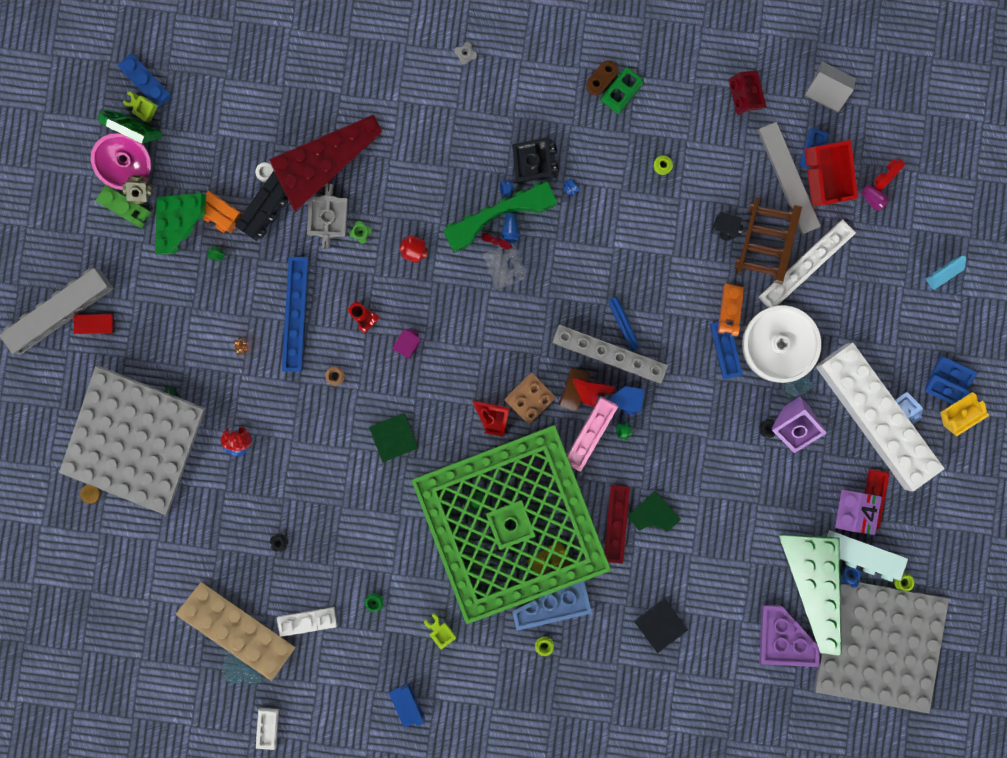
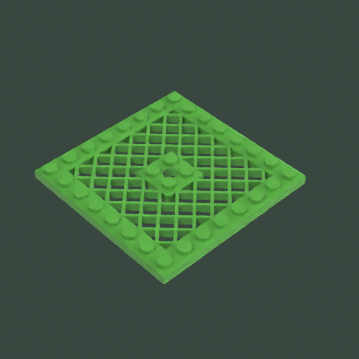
M555 425L411 480L466 625L611 571ZM544 450L546 456L539 454L538 452ZM532 455L529 464L520 460ZM535 455L545 460L542 469L531 465ZM514 462L511 470L502 467ZM517 462L527 466L524 476L513 472ZM547 462H549L553 474L544 471ZM530 468L540 472L536 482L526 478ZM496 469L493 477L485 474V472ZM499 469L509 473L506 482L496 479ZM542 474L552 478L549 487L538 483ZM479 475L475 484L467 481V479ZM512 475L522 479L518 488L508 484ZM481 477L491 480L488 489L478 486ZM554 480L560 492L551 489ZM524 481L534 485L531 494L520 490ZM461 482L458 487V490H454L449 487L451 485ZM494 482L504 486L500 495L490 491ZM464 483L473 487L470 496L460 492ZM537 486L547 490L543 500L533 496ZM506 487L516 491L512 501L503 497ZM443 489L439 497L437 491ZM476 489L486 493L482 502L472 498ZM446 490L455 494L452 503L442 499ZM549 492L559 496L556 505L546 501ZM519 493L529 497L525 506L522 500L516 501ZM488 494L498 498L495 507L485 504ZM458 496L468 500L464 508L455 505ZM561 498L567 510L558 507ZM531 499L541 503L538 512L527 508ZM501 500L509 503L506 506L498 508V505ZM471 501L480 505L477 514L467 510ZM442 503L447 506H450L447 514L445 513ZM543 505L553 508L550 518L540 514ZM483 507L491 510L486 513L487 519L479 516ZM453 508L462 512L459 521L449 517ZM556 510L566 514L563 523L553 519ZM527 512L536 515L532 524ZM465 514L475 518L471 526L462 523ZM538 517L548 521L544 530L534 526ZM568 517H570L574 529L565 525ZM477 519L487 523L484 532L474 528ZM509 519L516 522V528L513 530H509L505 526V522ZM449 521L457 525L454 532ZM550 523L560 526L557 536L547 532ZM459 526L469 530L466 539L456 535ZM489 526L492 529L494 537L486 534ZM563 528L573 532L570 541L560 538ZM534 530L542 533L539 543L530 539L536 537ZM472 532L482 536L478 544L469 541ZM545 535L555 539L551 548L541 544ZM575 535H577L581 547L572 543ZM484 537L494 541L491 550L481 546ZM456 539L463 542L461 550L458 547ZM524 541L521 549L512 546ZM557 541L567 545L564 554L554 550ZM527 542L537 546L533 555L523 551ZM496 543L499 550L506 548L503 556L493 552ZM466 544L476 548L473 557L463 553ZM570 546L580 550L577 559L567 556ZM539 548L549 551L546 561L536 556ZM509 549L519 553L516 561L506 558ZM479 550L489 554L485 562L475 558ZM552 553L562 557L558 566L549 562ZM582 553H584L585 559L580 560ZM491 555L501 560L498 568L488 564ZM521 555L531 558L528 567L518 563ZM463 558L470 560L468 568H466ZM565 559L573 562L561 567ZM534 560L544 564L540 573L530 569ZM503 561L514 565L510 574L500 570ZM473 562L483 566L480 575L470 571ZM546 566L555 569L550 572L544 573ZM516 567L526 571L523 579L513 576ZM485 568L496 572L492 581L482 576ZM528 573L536 575V577L525 581ZM498 574L508 578L505 586L495 582ZM470 576L477 578L475 586H473ZM510 579L518 582V584L507 587ZM480 580L490 584L487 593L477 589ZM492 586L501 589L489 594Z

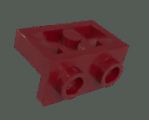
M758 70L739 72L729 78L728 81L737 115L747 111L762 110L767 107Z

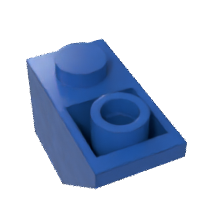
M624 386L608 397L607 400L617 404V409L624 410V414L636 415V412H641L645 389Z

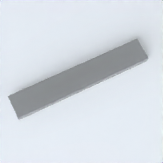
M777 122L758 129L762 143L791 211H793L794 205L802 206L798 222L801 235L821 227Z

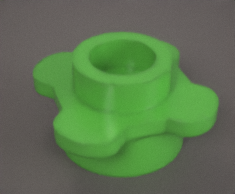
M357 221L349 235L351 238H356L361 244H364L367 241V236L372 233V229L363 225L361 221Z

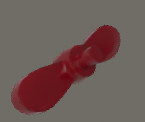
M489 233L481 235V239L485 242L499 245L506 250L512 248L509 241L494 237Z

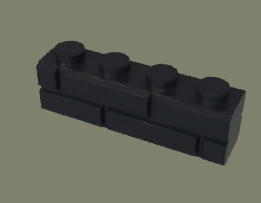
M274 171L235 224V227L255 241L262 239L266 235V228L269 223L273 224L276 221L279 209L284 208L289 202Z

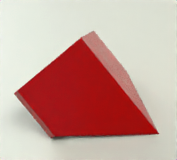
M472 401L483 424L485 433L504 437L509 408Z

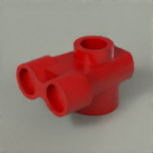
M355 301L347 309L359 324L358 328L364 334L380 319L375 312L371 313L358 301ZM358 309L363 311L361 316L356 315Z

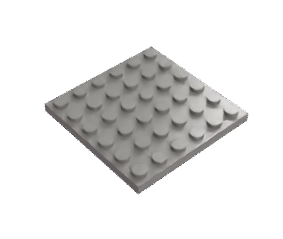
M95 366L59 473L167 515L206 408L101 366Z
M858 582L859 585L856 588L851 587L850 584L841 583L842 654L820 653L819 667H817L813 691L930 713L949 599Z

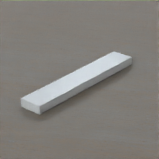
M843 219L839 221L786 271L782 285L774 282L758 298L768 308L778 306L856 232Z

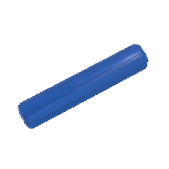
M617 297L610 299L608 303L629 349L634 351L640 348V344Z

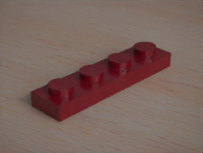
M610 485L604 547L608 563L623 564L630 493L629 486Z

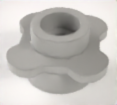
M465 42L462 47H456L454 50L462 65L469 63L477 57L469 42Z

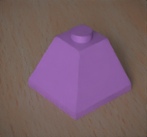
M801 396L783 407L772 427V431L793 453H796L827 433L811 407Z

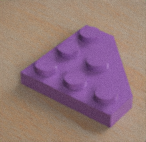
M762 605L759 663L766 665L819 667V647L781 605Z

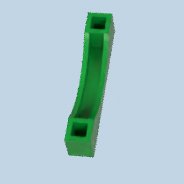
M542 181L538 182L528 191H525V189L515 193V197L509 200L508 198L501 199L497 202L498 205L492 208L491 206H486L477 215L469 214L463 218L464 221L452 222L446 225V229L443 232L453 253L471 246L479 231L498 216L517 211L540 214L557 206V200L548 181L545 183Z

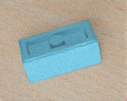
M966 256L956 257L926 277L930 287L935 290L965 269Z

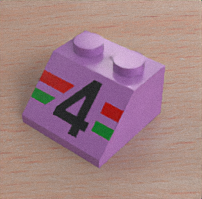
M842 489L835 528L875 535L882 497Z

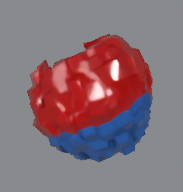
M239 427V432L232 431L231 434H229V428H227L220 439L223 450L231 456L238 457L244 455L252 443L251 435L244 427Z

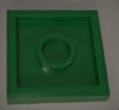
M405 413L369 427L382 463L419 449Z

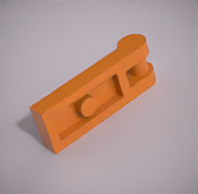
M726 283L723 286L718 333L724 334L728 332L733 336H738L744 287Z

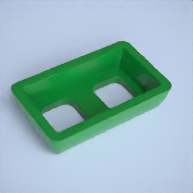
M625 67L601 96L600 101L615 113L620 114L643 86L644 80L630 68ZM626 74L636 79L632 87H628L622 82ZM614 89H618L624 94V98L620 102H616L610 97Z

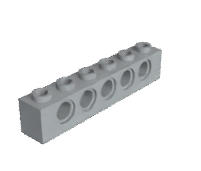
M558 325L552 344L660 384L668 367L666 364L562 325Z

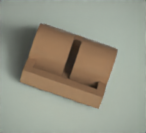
M531 372L504 400L530 425L556 397Z

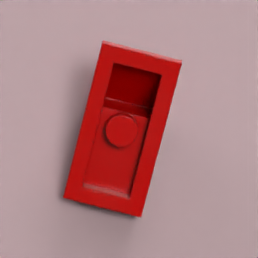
M576 378L573 379L575 388L584 404L595 407L598 396L604 397L605 393L613 395L615 388L613 386Z

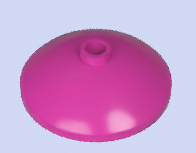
M115 132L101 137L95 143L91 151V165L95 174L103 183L112 188L123 190V183H126L129 176H149L151 157L143 143ZM121 155H125L127 160H122Z

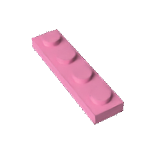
M600 396L567 454L572 468L580 472L582 471L618 408L617 404Z

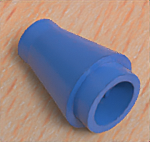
M512 213L505 215L501 236L503 240L510 243H517L520 238L516 214Z

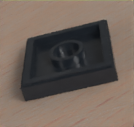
M665 598L634 620L657 653L688 631Z

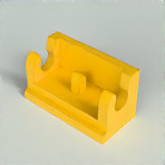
M974 392L940 412L944 427L955 436L960 435L989 416L984 401L978 402L977 395Z

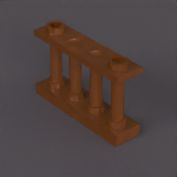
M756 197L755 203H750L748 214L752 215L741 258H736L734 269H738L737 275L740 276L742 269L770 274L776 278L775 283L782 285L802 206L794 205L793 211L789 210V212L758 206L760 198ZM756 213L786 219V222H790L789 228L779 230L755 225ZM751 232L782 238L785 241L784 248L780 247L777 249L749 243ZM747 250L777 256V259H781L779 266H775V268L744 260Z

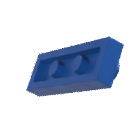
M132 53L117 65L150 101L158 105L157 108H160L172 96Z
M719 322L709 324L722 379L743 375L734 336L728 332L724 334L718 333Z

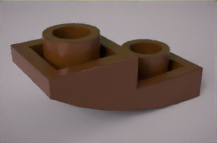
M574 367L571 368L565 381L566 387L558 402L559 406L577 412L581 399L573 379L588 381L589 372Z

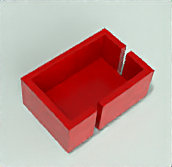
M851 140L804 149L806 165L811 168L807 170L812 206H823L858 199Z

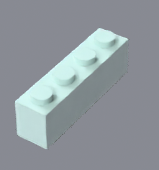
M828 531L827 537H840V559L845 561V565L855 569L857 565L864 567V572L872 575L875 572L882 574L881 578L891 582L893 579L901 581L908 561L907 558L839 533Z

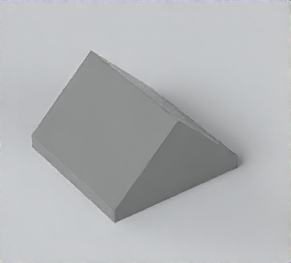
M822 61L804 96L838 113L854 90L856 78Z

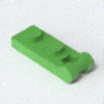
M107 185L104 186L96 199L98 203L141 229L144 226L143 222L146 217H149L152 213L139 204L127 201L124 195ZM139 211L140 213L137 218H134L136 212Z

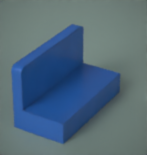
M410 682L389 692L404 728L414 723L416 726L424 723L425 716Z

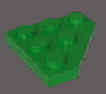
M196 193L157 197L155 254H176L180 249L178 247L183 239L186 240L195 229L193 226L198 219L202 220L205 216L206 194Z

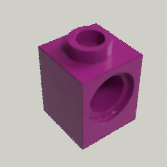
M411 328L409 331L403 329L392 349L411 359L422 341L418 338L420 334Z

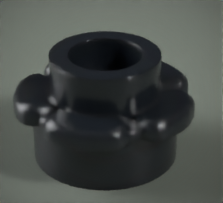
M771 419L762 421L759 425L760 434L763 437H774L776 434L772 431V427L775 422Z
M282 533L275 534V536L270 538L271 549L275 552L285 551L289 544L288 538Z

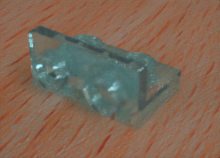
M226 651L221 675L227 682L238 683V680L246 681L245 683L249 685H257V682L263 683L262 674Z

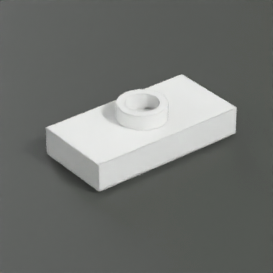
M259 708L256 749H276L279 709Z

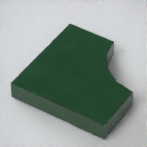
M653 491L627 516L639 531L646 527L655 526L668 532L681 520L656 491Z

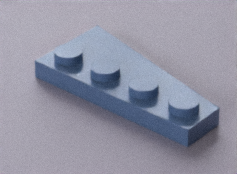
M582 581L539 597L512 611L516 631L592 614L585 582Z

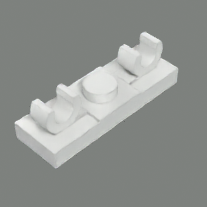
M335 607L277 617L280 637L338 626Z

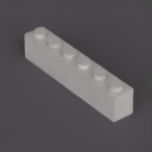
M96 268L84 271L82 277L70 281L65 289L53 293L51 299L36 305L34 311L22 315L17 323L6 326L0 337L10 352L18 355L23 354L74 318V315H78L112 291L114 288L103 272Z

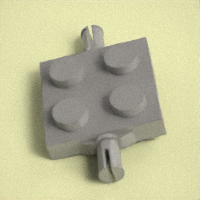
M326 184L325 195L312 197L309 200L307 235L321 237L322 249L330 250V238H346L348 199L333 196L334 185Z

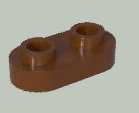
M604 61L589 77L586 84L589 94L593 96L602 94L615 79L618 67L613 61ZM609 67L612 71L606 72L605 68ZM593 82H598L600 85L595 87Z

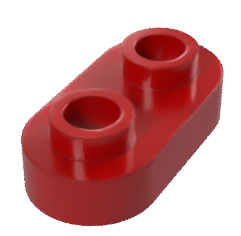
M894 158L886 166L888 170L884 174L881 172L874 179L875 184L873 187L881 191L906 163L901 158L898 160Z

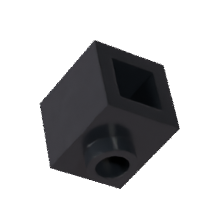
M719 212L716 215L711 233L719 235V238L722 240H733L737 235H741L743 230L742 218Z

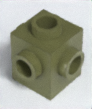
M142 175L129 176L126 183H123V194H126V200L132 201L134 204L147 202L149 197L153 195L150 177Z

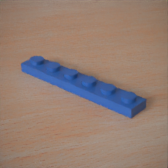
M289 257L282 359V371L302 372L309 270V258Z

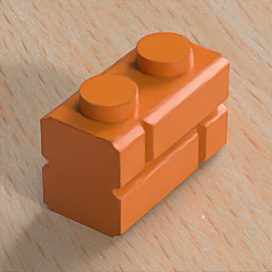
M207 191L206 214L202 219L208 223L210 220L215 222L216 225L214 227L222 233H225V231L233 233L236 228L235 224L242 216V213L212 192Z

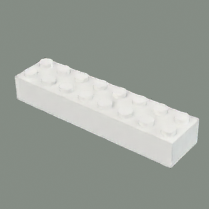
M854 343L843 345L815 366L904 490L915 491L944 470L942 464Z

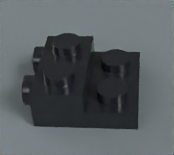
M546 137L512 144L517 183L557 178L556 173L559 172L560 168L558 161H555L554 154H557L558 150L556 143L552 139Z

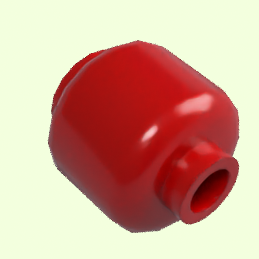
M409 235L407 238L402 239L399 252H401L403 259L418 263L422 258H426L428 248H426L425 240Z

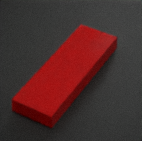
M869 469L864 493L882 497L876 529L880 530L890 473Z

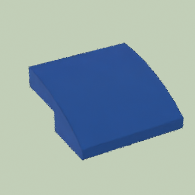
M941 355L924 391L953 405L970 393L968 389L978 373Z

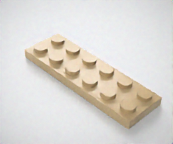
M200 582L176 613L179 618L270 681L275 678L296 648L202 582Z

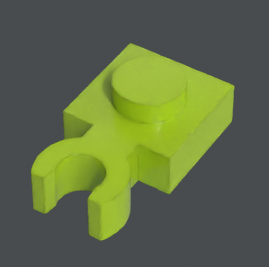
M127 92L131 96V102L123 101V104L128 107H134L132 113L143 121L150 123L158 105L144 96L139 95L138 97L136 93Z
M433 613L432 617L435 619V622L429 623L425 619L424 624L427 628L433 630L429 635L440 650H442L456 639V635L446 622L440 625L438 615Z

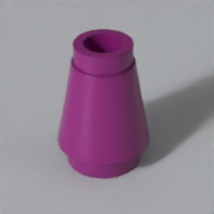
M869 184L860 192L872 209H876L878 212L890 201L886 194Z

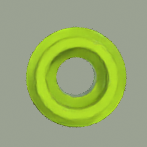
M659 156L654 161L653 167L656 173L666 175L672 170L673 163L669 157ZM665 162L667 167L662 168L660 163Z
M903 573L901 581L894 579V585L898 590L909 592L914 587V579L908 573ZM902 579L906 580L905 585L901 584Z
M542 636L536 640L535 650L541 656H548L554 650V643L551 638ZM547 643L548 647L546 649L541 648V644Z

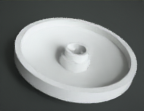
M774 306L759 312L748 323L742 340L743 354L749 367L761 378L776 383L792 382L807 375L817 363L821 351V337L816 324L805 312L791 306Z

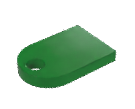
M102 109L98 114L97 120L101 124L140 143L161 139L162 131L121 112Z

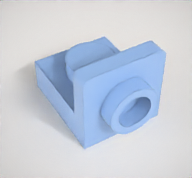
M908 392L895 400L912 424L917 423L922 418V406Z

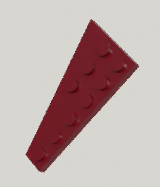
M374 114L269 159V163L295 213L341 172L350 161L354 160L364 148H367L382 134Z

